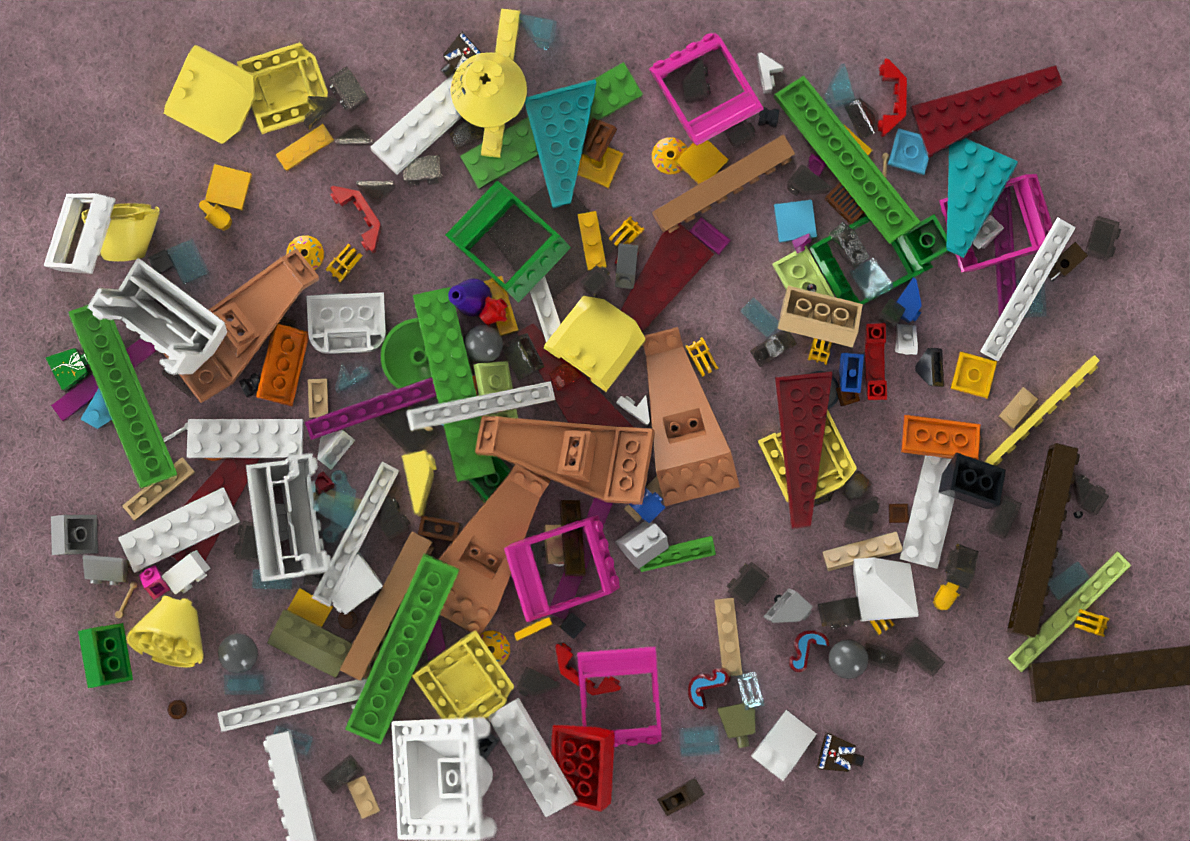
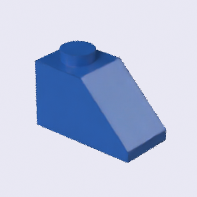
M914 277L911 279L890 310L908 324L912 320L915 322L922 313L919 311L922 305L917 279Z
M841 353L839 367L841 391L861 393L863 354Z

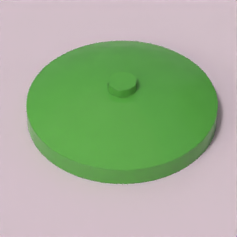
M418 318L409 319L396 325L388 333L382 345L381 364L388 380L398 389L432 377Z

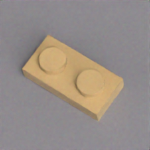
M328 379L308 380L309 418H316L329 413Z
M1022 387L998 417L1011 428H1015L1038 399Z
M545 525L544 532L559 528L561 525ZM562 534L545 539L546 564H564Z
M365 775L347 783L362 819L380 811Z

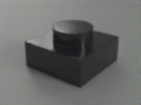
M165 249L148 257L153 269L159 274L174 268Z
M571 613L560 625V628L571 638L575 639L586 624L575 614Z

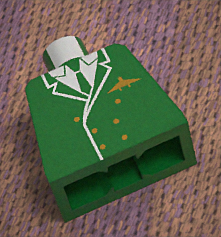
M76 348L46 357L57 382L65 392L90 374L86 366L89 363L85 353L81 355Z

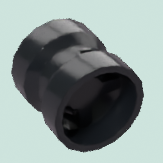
M763 107L764 110L759 112L758 125L764 126L767 124L770 127L776 128L779 109L768 110L767 107Z
M257 373L252 374L248 379L244 378L239 381L247 398L253 396V393L258 391L260 378Z

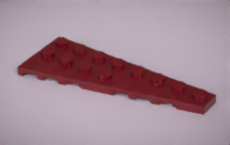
M1055 65L911 106L912 114L928 158L942 149L949 148V145L958 140L965 139L969 134L996 122L1005 114L1014 112L1016 108L1030 103L1034 98L1061 86L1062 79Z
M680 223L678 224L679 228L669 233L667 230L662 233L634 284V289L631 290L620 310L635 320L642 332L714 255Z
M534 324L517 332L544 382L551 381L555 401L568 423L634 428L576 367L563 358L558 359L544 349L546 344L544 334Z
M832 372L775 377L791 529L811 527Z
M226 458L185 505L224 487L235 508L248 483L246 465L258 464L260 458ZM220 533L172 555V557L180 562L187 555L197 550L206 562Z

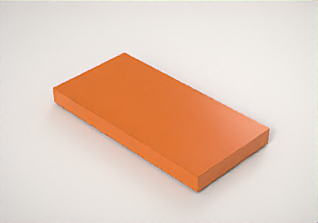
M279 323L273 329L258 386L257 398L293 407L309 338L307 331Z
M904 415L901 452L950 459L953 458L955 453H960L978 460L981 424Z

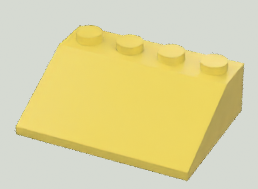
M426 451L402 455L414 512L419 517L425 514L434 478L433 470H437L435 459L431 454H428Z

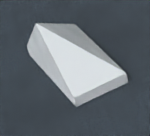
M342 429L324 435L320 439L317 459L331 470L355 440Z

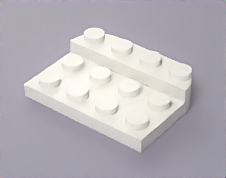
M384 293L307 296L308 335L315 350L324 354L363 353L375 351L382 346L386 336Z

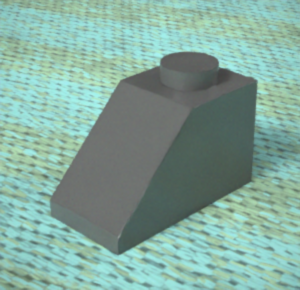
M619 243L615 287L634 289L638 245Z

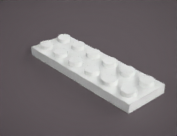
M454 74L370 147L371 151L397 175L462 117L456 110L451 98V83Z
M188 419L187 458H288V456L303 455L304 420Z
M926 455L924 457L900 560L935 569L938 568L955 499L938 493L941 475L951 461L950 458Z
M223 487L120 536L118 539L134 573L241 522Z
M519 698L488 716L489 721L545 817L578 800Z

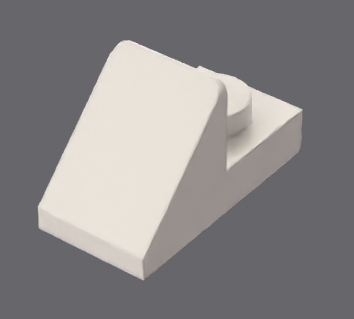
M758 53L757 62L764 94L771 93L772 87H775L773 75L770 76V74L782 72L784 67L765 54Z
M991 215L988 216L973 244L978 249L981 247L983 249L986 248L1004 227Z
M897 324L895 352L917 355L916 325Z
M646 395L637 407L634 406L636 402L631 398L621 396L616 404L648 426L650 420Z

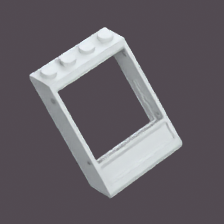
M66 194L44 266L62 272L92 274L108 230L115 199L100 194ZM84 203H91L73 263L65 264Z

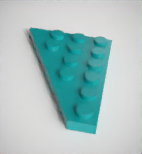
M595 79L529 96L525 100L527 114L553 208L571 204L596 89Z
M967 138L949 145L947 250L963 258L1018 165V161Z

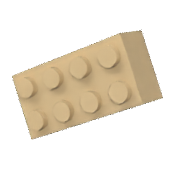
M788 286L782 304L778 329L853 347L858 334L863 304Z

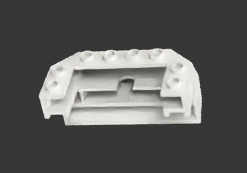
M139 258L135 261L119 289L99 288L87 307L93 311L92 314L98 319H121L126 323L128 329L134 332L137 331L141 334L140 338L154 344V348L157 351L166 353L169 359H161L160 363L172 375L193 374L216 352L227 334L225 323ZM154 299L158 300L168 309L166 310L165 308H163L161 305L155 302Z
M311 453L288 456L284 461L246 465L261 580L289 579L328 571V567H331L330 556L326 555V551H321L324 549L322 538L319 539L318 531H321L320 520L316 519L315 513L318 512V503L313 498L316 488L315 482L311 481V476L317 470L316 458H313ZM274 486H281L284 504H275ZM289 539L291 556L282 557L280 542Z

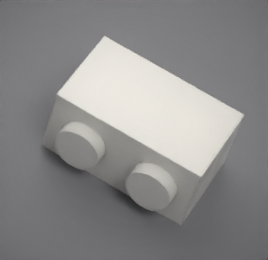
M196 550L163 574L162 578L175 595L181 591L184 594L193 587L191 584L195 580L200 582L207 576L205 572L211 568Z

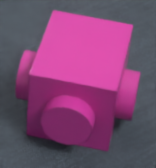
M156 565L139 574L144 589L153 600L170 590V587L162 578V572Z

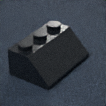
M955 453L941 475L938 493L985 509L1000 506L1006 469Z

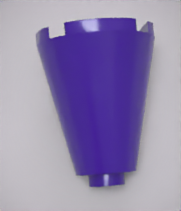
M474 278L453 286L448 293L450 302L463 314L471 317H477L482 312L485 306V298L488 296L492 298L489 286L482 280Z

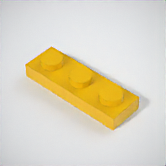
M324 124L277 153L276 156L285 170L288 171L334 141Z
M597 212L578 214L587 270L607 268Z
M499 276L498 278L504 283L502 276ZM492 279L484 281L491 290L492 299L498 300L502 298L508 305L506 308L507 320L505 322H496L500 335L504 336L519 331L507 292Z

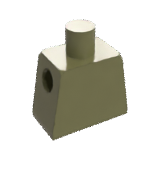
M754 701L717 708L727 737H736L738 748L748 747L747 735L755 733Z

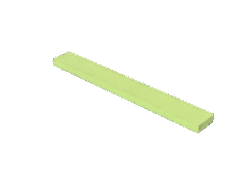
M1116 552L1041 625L1039 635L1036 634V638H1028L1008 659L1020 672H1023L1030 663L1076 620L1077 616L1081 615V613H1078L1079 609L1086 610L1131 564L1119 552Z

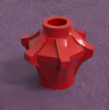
M488 296L485 298V306L479 316L487 325L497 321L505 322L507 320L506 308L508 305L502 298L497 300Z

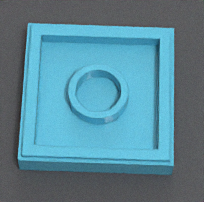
M898 128L888 165L925 175L929 158L920 134Z
M812 200L774 204L779 243L792 241L808 233L811 238H817Z

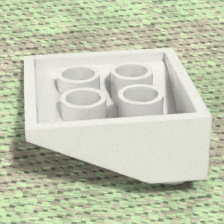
M879 558L854 559L853 575L860 621L918 617L911 564Z

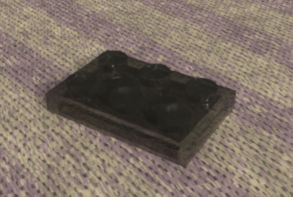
M414 405L374 418L407 454L423 451L441 434L435 426H431L433 428L432 431H426L424 428L411 431L407 411L417 409Z

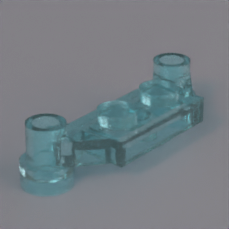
M342 470L334 471L331 476L332 482L337 486L331 525L323 531V539L329 543H333L338 539L339 534L349 526L353 516L356 489H352L347 481V474ZM337 474H341L339 481L336 480ZM329 531H332L333 536L331 538L327 537V533Z

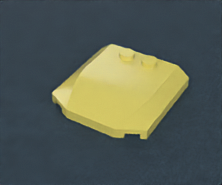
M300 42L237 62L238 67L255 75L254 90H256V98L251 108L261 134L325 115L328 95L326 85L315 56L309 53Z
M194 45L167 100L164 114L224 144L241 131L256 98V90H254L255 75L198 45Z
M583 296L546 342L544 349L558 359L563 358L589 376L591 382L607 392L646 339L635 320L605 299Z
M828 410L815 499L843 487L857 470ZM781 432L773 433L758 440V444L786 502H789Z
M476 630L461 638L412 674V677L442 720L487 718L504 706L507 697L514 688L513 683Z

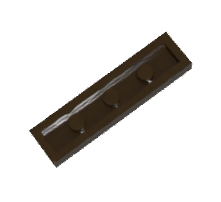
M561 500L559 502L561 527L581 520L580 500ZM582 527L562 533L565 576L586 575Z

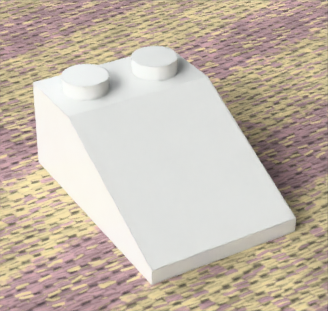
M785 710L752 753L751 757L783 781L812 742L816 733Z

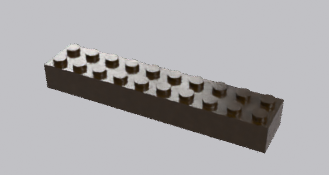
M1058 443L1052 444L1048 448L1007 633L1027 638H1036V634L1039 635L1041 623H1039L1040 616L1044 615L1046 605L1043 604L1044 598L1048 597L1050 591L1048 581L1054 573L1052 563L1053 559L1057 558L1059 548L1056 547L1057 541L1061 540L1063 529L1060 528L1062 521H1065L1067 516L1065 506L1066 502L1069 503L1072 492L1069 489L1070 484L1074 483L1076 473L1073 471L1075 465L1079 463V448Z
M1190 645L1030 663L1028 672L1032 702L1038 703L1190 685Z

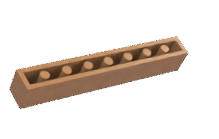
M783 134L652 212V215L663 233L667 230L671 233L679 228L678 224L682 221L688 223L696 218L694 214L701 211L703 214L712 208L710 205L717 201L720 204L728 199L726 195L731 192L735 195L744 189L743 185L749 182L752 185L760 180L759 176L763 173L766 176L776 170L775 166L781 163L784 166L791 162V157L795 153Z
M411 531L340 671L360 681L363 678H368L372 670L369 667L372 661L377 659L380 652L378 649L385 641L387 632L394 621L423 554L431 556L434 551L432 541Z

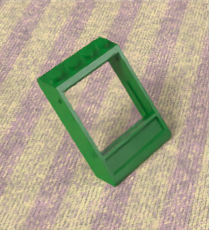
M498 180L445 235L461 252L518 303L571 248L556 231ZM515 204L530 219L543 227L551 237L504 284L470 249Z
M868 216L809 247L813 258L820 266L822 274L826 277L836 297L863 305L933 268L931 262L919 266L907 243L901 236L891 244L908 274L881 288V291L859 301L832 254L828 242L870 222L871 220Z

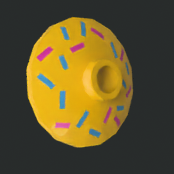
M674 137L660 140L652 151L654 166L665 174L681 172L683 169L675 161L687 149L686 145ZM673 152L674 157L669 158L667 153Z
M299 236L289 243L286 254L296 248L300 253L303 250H307L308 254L303 257L310 266L316 270L321 265L324 259V250L316 238Z
M497 631L483 632L480 635L481 639L487 647H494L495 651L492 655L499 665L502 666L510 654V644L507 638Z

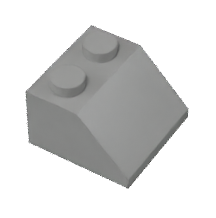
M97 515L51 516L52 555L98 553Z
M646 521L615 541L618 548L637 569L669 548L667 536L655 523L650 522L648 524Z
M83 555L85 579H90V583L102 584L103 580L110 581L109 585L121 586V582H127L128 559Z
M788 588L763 617L772 623L798 622L809 617L813 606L798 592Z

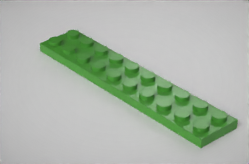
M624 62L595 78L596 89L588 125L592 117L601 120L643 96ZM529 117L504 130L501 158L482 156V143L460 156L479 189L538 156Z
M802 76L774 95L773 98L889 244L920 223V220L805 76Z
M451 287L413 295L438 404L477 396L456 308L448 298ZM482 416L443 424L457 482L495 474L492 457L475 453Z
M88 305L69 311V317L140 489L177 476L176 469L114 319L103 318L101 320L96 318L92 314L93 311L87 308Z
M423 554L345 730L381 745L458 575L459 568Z

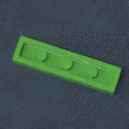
M709 536L670 545L668 549L643 565L640 571L644 572L716 555L713 538Z

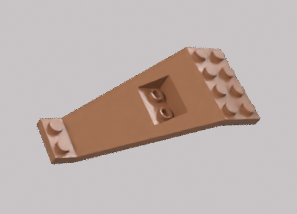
M297 248L275 261L209 309L211 313L225 323L227 334L216 352L193 374H179L200 403L235 382L302 290L319 280L317 273ZM242 332L244 335L239 336L238 333ZM163 353L165 357L169 359V356L166 353Z
M678 327L645 335L646 340L643 346L646 354L652 429L655 431L653 440L655 469L665 506L740 487L731 450L683 347ZM692 420H695L696 424L691 425L690 422ZM673 425L678 426L676 430L671 429Z
M482 416L475 453L477 455L499 457L604 502L643 504L655 431L650 428L612 427Z
M515 464L507 477L438 560L460 570L440 615L469 632L476 630L479 636L482 634L499 607L511 575L504 548L514 542L525 539L540 497L551 481L549 478Z

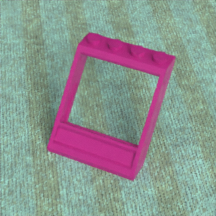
M716 33L705 35L703 40L697 43H690L686 46V49L672 53L666 60H659L653 64V67L649 68L691 141L696 145L764 110L721 37ZM720 49L745 92L688 122L662 79L667 77L669 73L712 50Z
M1026 174L1009 179L1005 188L1010 186L1014 188L1032 247L978 263L971 245L964 258L956 255L961 273L973 272L1038 252L1053 224L1037 174ZM948 198L939 200L947 224Z
M599 515L514 542L504 548L526 622L603 597L620 588V581L614 569V560L610 555L607 539H605L603 524L599 519ZM583 526L602 589L549 606L530 544Z
M656 647L578 652L583 726H587L585 678L651 673L656 725L649 726V728L612 730L615 731L614 747L621 744L635 746L639 743L652 745L662 742Z

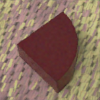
M324 471L317 476L315 481L317 495L320 496L334 488L333 481Z

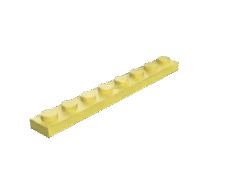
M501 9L495 53L507 56L514 61L521 13L518 10ZM505 124L493 128H484L482 156L501 158Z
M1095 355L1092 356L984 462L997 466L1003 460L1001 456L1005 452L1011 453L1017 447L1015 443L1019 439L1023 441L1030 434L1028 430L1032 426L1036 428L1044 420L1042 417L1046 413L1051 414L1058 407L1056 403L1060 399L1064 401L1071 394L1069 390L1073 386L1076 388L1085 381L1083 377L1087 373L1091 375L1098 368L1096 364L1100 360Z

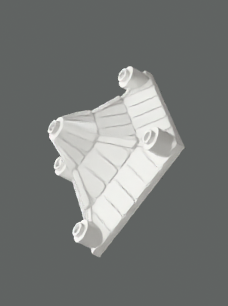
M486 718L392 722L398 839L485 840L495 835L496 825L491 818L482 819L481 814L482 796L487 792L493 777L492 768L480 756L477 745V738L486 737L489 734L490 725Z

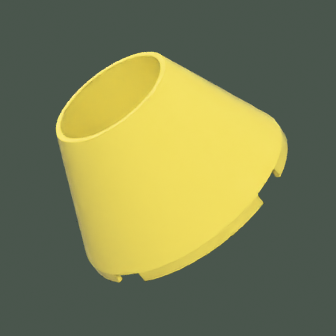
M114 204L110 215L111 220L100 252L102 258L107 261H131L145 257L160 214L159 208L156 206L155 209H151L149 204ZM89 209L81 213V217L84 224L86 222Z

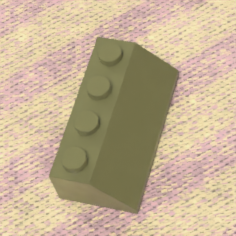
M283 609L267 644L335 678L353 645L352 642L287 609Z

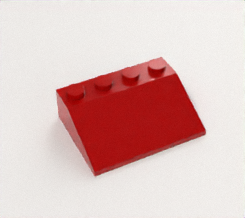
M552 726L551 754L578 799L571 804L600 812L611 804L615 731L588 726Z

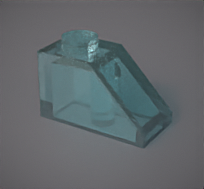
M523 14L519 15V22L533 43L537 44V47L542 49L553 47L557 21Z
M845 63L840 65L826 90L827 93H824L826 104H830L831 109L851 104L855 100Z

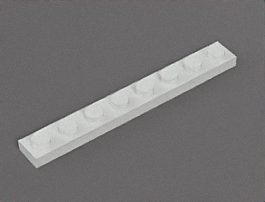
M1057 217L980 352L999 361L1076 227Z
M550 381L408 410L407 416L412 431L552 402L555 400Z
M381 462L330 561L331 567H328V571L324 573L312 596L313 599L328 607L331 605L399 470Z
M363 678L362 681L353 680L218 712L221 732L358 700L367 679Z

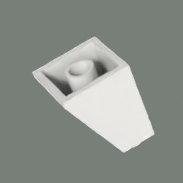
M359 551L333 600V605L339 613L343 611L345 615L383 587L382 581Z

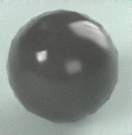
M478 325L471 328L464 338L467 356L475 363H490L496 360L503 348V340L500 333L488 325Z
M235 633L229 635L219 645L218 659L223 668L229 672L237 674L246 672L257 661V646L253 639L245 634Z
M841 640L830 650L829 666L840 678H857L864 673L868 666V652L862 644L855 640Z

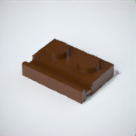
M592 117L587 127L582 154L600 162L617 128Z

